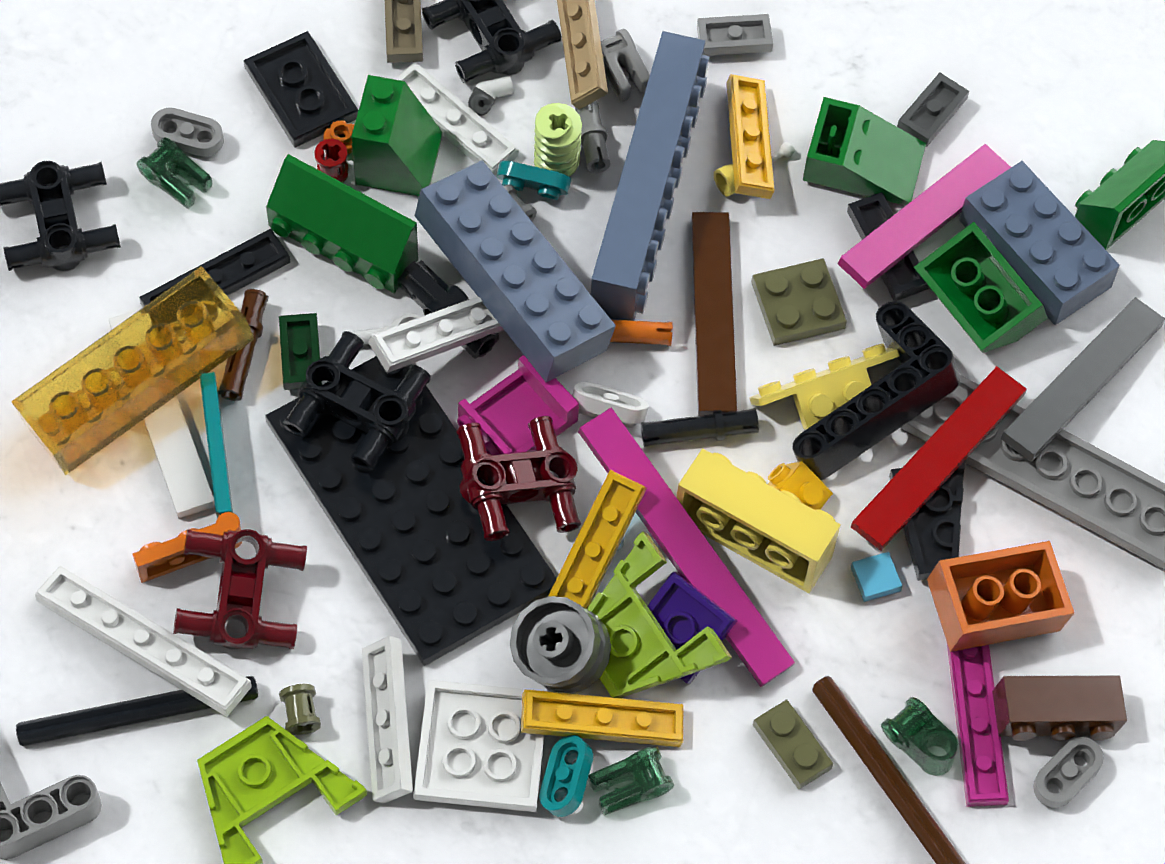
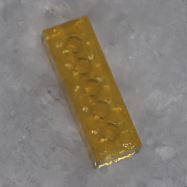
M201 266L12 400L11 403L24 424L62 472L67 475L199 380L201 374L210 372L254 340L245 316Z

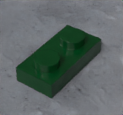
M317 313L279 316L284 390L300 389L306 380L305 373L308 366L320 359ZM322 381L318 382L316 385L321 386Z

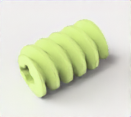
M552 103L542 107L536 114L534 137L535 167L556 171L569 177L576 172L580 164L582 122L580 115L572 107L566 104Z

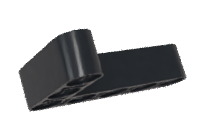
M888 302L882 305L876 313V322L886 348L898 349L900 356L897 359L902 365L799 434L793 442L792 450L797 462L803 461L820 480L829 477L949 395L960 383V375L950 348L902 302Z

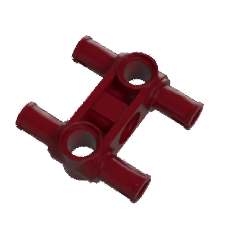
M550 416L537 417L528 423L536 451L491 455L487 453L480 423H468L456 430L465 459L461 466L463 479L460 483V492L474 509H478L485 540H499L510 533L506 525L502 504L546 500L551 504L557 532L566 533L576 530L581 526L572 496L575 494L576 489L574 477L578 471L577 463L562 447H559L552 424L553 420ZM550 470L555 472L559 478L555 477ZM478 478L483 479L487 485L482 484Z
M187 529L184 555L190 554L219 558V563H222L217 608L213 610L212 614L177 608L173 634L180 633L209 637V642L223 645L229 649H253L254 647L257 648L258 644L294 649L297 624L263 621L262 616H259L265 569H268V565L303 571L306 562L307 546L272 542V538H269L268 535H261L251 529L241 531L228 530L227 532L224 531L223 535ZM241 541L251 543L256 550L255 557L251 559L241 558L235 551V545ZM232 619L241 621L246 629L245 636L241 638L230 637L225 630V623Z

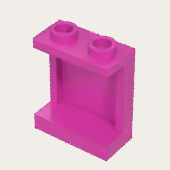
M523 355L518 358V370L472 403L469 404L466 399L458 403L457 423L459 427L468 423H480L488 454L501 455L536 451L528 423L537 417L550 416L553 420L552 424L557 437L578 421L579 403L556 378L545 382Z

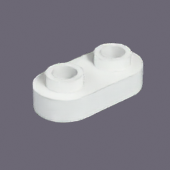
M593 383L576 384L572 394L579 403V413L585 416L596 417L612 407L624 426L628 428L635 427L636 424L645 421L649 406L640 397Z

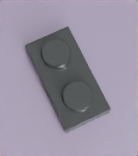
M939 72L898 120L897 127L923 141L927 147L965 103L970 91Z

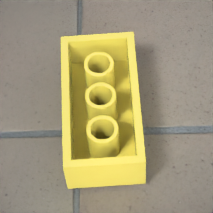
M703 448L678 484L676 498L703 535L810 594L833 557L841 526L829 513L819 509L814 510L804 505L793 493L785 490L779 491L766 484V481L760 475L750 471L745 472L732 465L731 461L724 455L710 453Z

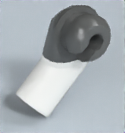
M507 76L478 83L469 97L468 107L479 116L487 114L497 97L514 94L511 77Z

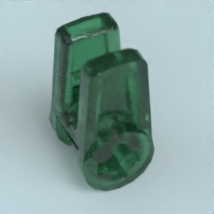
M164 137L157 142L158 148L148 157H141L137 161V168L150 183L161 188L185 208L189 209L194 205L196 199L195 193L189 185H193L202 193H206L212 188V178L184 154L173 141ZM176 175L183 177L188 183H184Z
M658 747L642 749L624 760L589 774L588 781L594 792L603 789L609 790L611 786L627 780H633L631 784L619 789L616 787L615 791L599 798V807L603 815L644 800L658 798L674 787L672 778L666 776L659 761L662 755Z

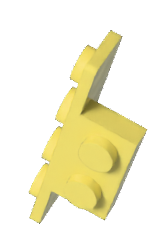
M884 344L874 345L862 350L863 357L851 361L849 356H845L828 362L829 369L818 373L815 372L814 368L801 371L793 375V382L782 386L780 381L758 387L759 394L749 397L751 405L763 406L793 395L803 429L807 430L870 387L871 382L866 368L899 357L898 349L885 348Z

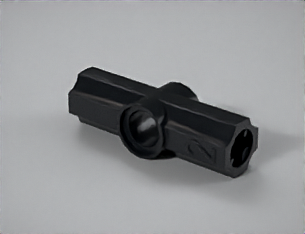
M422 260L412 262L398 278V286L423 309L424 315L469 300L463 290L454 284L448 286ZM499 333L489 334L481 339L464 344L462 347L474 359L483 357L492 350L495 343L499 340Z

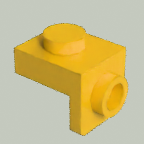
M803 461L789 464L782 463L774 468L768 476L770 481L768 485L779 491L785 490L793 493L799 498L801 503L814 510H820L833 494Z

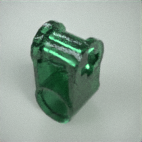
M910 697L905 702L906 707L893 719L887 718L881 723V728L886 737L897 748L903 750L923 771L934 776L943 775L953 766L958 747L957 737L932 714L923 702L915 697ZM938 746L943 748L947 754L936 756L928 748Z

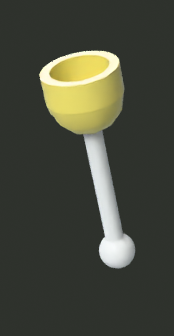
M791 143L782 144L780 150L771 154L772 162L783 156L791 157L795 151L794 146ZM733 164L724 165L716 169L713 176L717 188L724 196H731L735 193Z

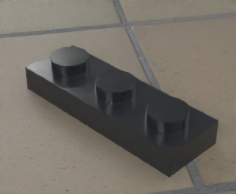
M882 192L849 203L847 213L862 240L894 215ZM914 251L910 252L881 275L894 301L928 290V285L914 269V266L919 263Z

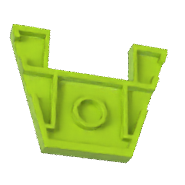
M641 532L633 542L635 546L625 560L621 559L613 571L615 575L602 593L598 592L587 610L600 618L609 633L611 641L610 659L599 679L612 698H623L727 662L732 658L715 631L708 626L676 650L636 590L637 585L667 563L649 534Z
M265 716L197 759L224 864H263L261 856L242 830V827L311 783L316 786L336 816L367 796V790L362 784L356 780H351L340 772L339 768L333 763L319 757L308 749L304 742L268 716Z

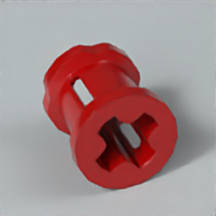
M333 138L321 141L314 151L317 169L344 183L348 178L349 166L346 162L348 158L347 147L340 140Z

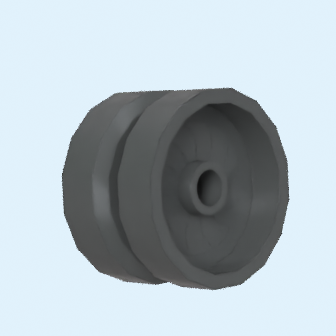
M548 596L533 601L520 612L512 627L510 649L513 661L523 675L555 692L574 693L588 688L602 676L609 663L611 641L606 626L597 615L567 597Z

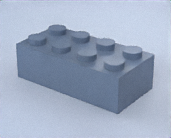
M1020 161L965 197L959 221L965 228L973 222L978 225L1043 304L1047 317L1054 325H1057L1112 287L1120 267L1118 262L1023 161Z

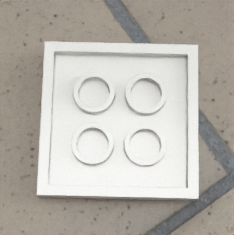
M428 680L413 793L414 800L536 812L544 735L521 733L522 693L525 689Z

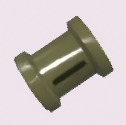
M311 684L291 685L282 689L279 693L280 700L285 703L288 722L285 723V729L292 735L309 734L321 728L320 718L316 717L313 702L316 690Z

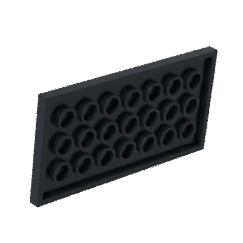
M377 356L351 370L390 390H396L410 365L387 373ZM328 381L320 387H326L330 385L332 382ZM425 386L415 402L416 412L409 421L407 435L391 446H386L373 466V470L370 472L360 469L351 461V455L356 451L367 434L324 411H319L304 437L292 434L284 427L283 421L289 416L300 397L265 415L266 423L423 666L523 611L533 601L549 595L557 578L507 504H502L501 506L510 533L508 536L495 541L484 539V531L478 509H474L460 492V483L463 479L461 466L465 459L459 436L427 386ZM387 415L383 419L386 421H394L397 420L399 417L396 415ZM478 478L482 484L487 485L483 479Z

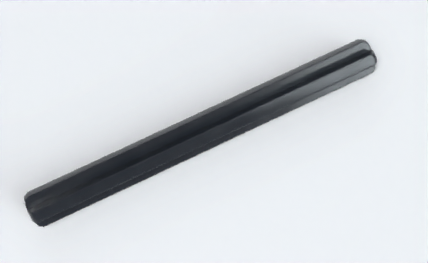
M246 676L251 681L252 687L240 702L254 700L258 697L254 676ZM177 690L19 722L16 724V735L19 744L27 746L210 709L211 707L187 692Z

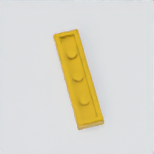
M730 74L726 87L735 193L771 199L775 189L765 80Z
M612 470L609 471L548 596L567 597L586 609L589 607L647 487Z
M525 689L522 693L521 733L562 737L575 735L584 739L680 747L683 743V704Z

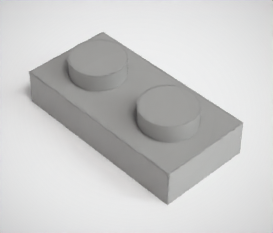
M769 14L697 19L698 39L705 40L704 55L706 56L772 52L773 39Z

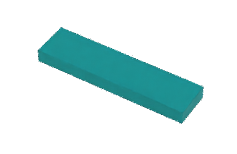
M215 372L201 374L200 383L215 510L218 518L222 513H233L218 386Z

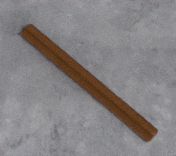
M825 676L813 685V693L936 864H966L832 677Z

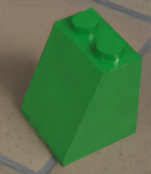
M372 75L367 77L351 137L355 185L419 196L421 189L431 185L443 132L405 81Z

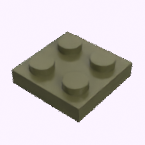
M824 258L752 275L751 283L773 346L846 328L847 320Z

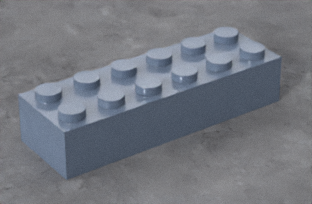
M483 160L421 189L414 215L475 294L481 298L486 308L545 382L607 351L616 325Z

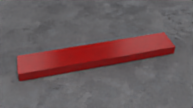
M996 366L852 521L851 528L882 551L1024 397L1027 388Z

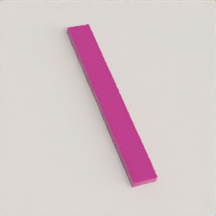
M612 407L579 427L578 433L607 473L612 470L647 487L636 510V514L678 573L738 620L725 638L759 686H764L795 664L794 660Z

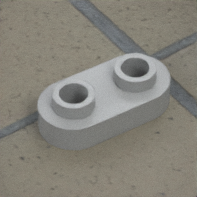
M176 108L161 109L152 117L151 129L156 142L163 146L203 157L216 154L223 146L222 127L214 119ZM168 129L176 130L174 133L166 132ZM202 139H210L208 142H200Z
M1087 737L1071 739L1038 772L1033 784L1037 799L1042 804L1052 808H1059L1068 804L1100 770L1103 764V752L1100 746L1094 740ZM1082 757L1087 765L1083 767L1078 766L1074 762V758ZM1050 783L1056 784L1060 788V792H1050L1047 785Z

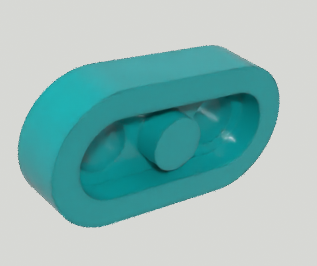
M500 161L496 175L498 179L502 180L503 186L512 185L516 191H523L524 187L538 190V195L558 200L560 195L568 194L572 180L569 176L556 171L513 161Z
M569 735L561 738L553 746L549 756L539 799L542 806L557 817H565L575 812L583 799L593 762V751L580 737Z

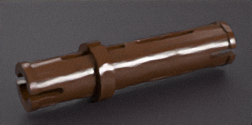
M247 289L245 291L241 312L233 323L234 338L230 347L223 379L218 390V394L227 400L240 401L242 399L257 338L262 336L264 328L261 324L269 296L261 290Z

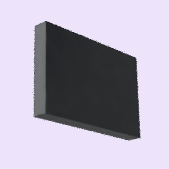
M308 31L243 60L246 71L294 148L324 135L325 130L330 128L333 122L345 121L349 123L356 120L358 114L356 105Z

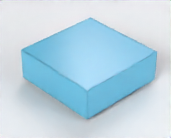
M889 552L852 562L850 568L864 602L901 592L902 583Z

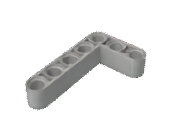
M75 775L10 804L0 782V831L3 829L13 830V834L9 839L0 842V859L8 860L15 858L97 818L102 804L95 783L87 776ZM85 793L90 795L89 800L83 805L71 804L72 799L78 794ZM49 811L52 813L49 820L45 823L38 824L32 822L35 815L39 812Z

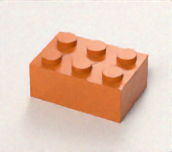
M1050 541L940 560L927 578L950 652L1059 632L1074 615V610Z

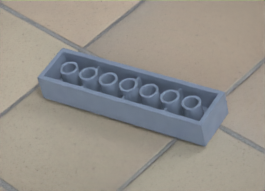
M662 31L591 279L590 294L611 320L635 321L637 313H644L648 298V283L653 281L657 260H655L657 251H661L666 231L664 228L666 219H670L673 208L674 189L679 187L683 169L681 164L683 158L687 157L691 136L689 135L691 128H695L697 122L699 99L703 98L707 84L706 74L710 56L704 55L705 40Z

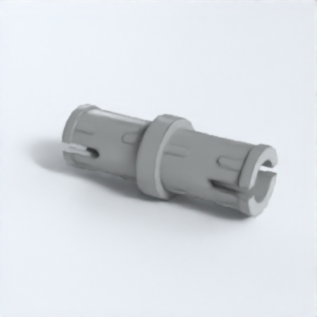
M594 101L590 104L591 110H589L587 105L580 110L575 107V111L580 115L582 122L581 145L584 146L587 169L590 172H595L594 163L596 162L599 173L610 167V160L605 144L608 136L607 131L601 124L599 105Z

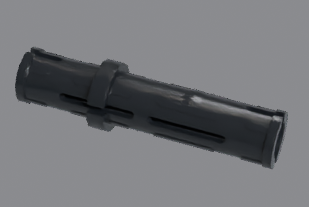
M756 408L722 413L721 410H713V414L641 422V434L644 447L715 437L719 441L725 440V436L759 433V427L757 426L759 422Z

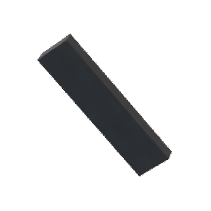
M269 229L140 296V304L143 308L145 307L148 316L157 330L161 331L291 263L290 256L272 229Z

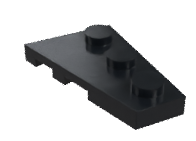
M966 460L903 527L917 581L926 580L940 560L959 557L960 520ZM901 468L891 469L889 475L890 480L900 471Z

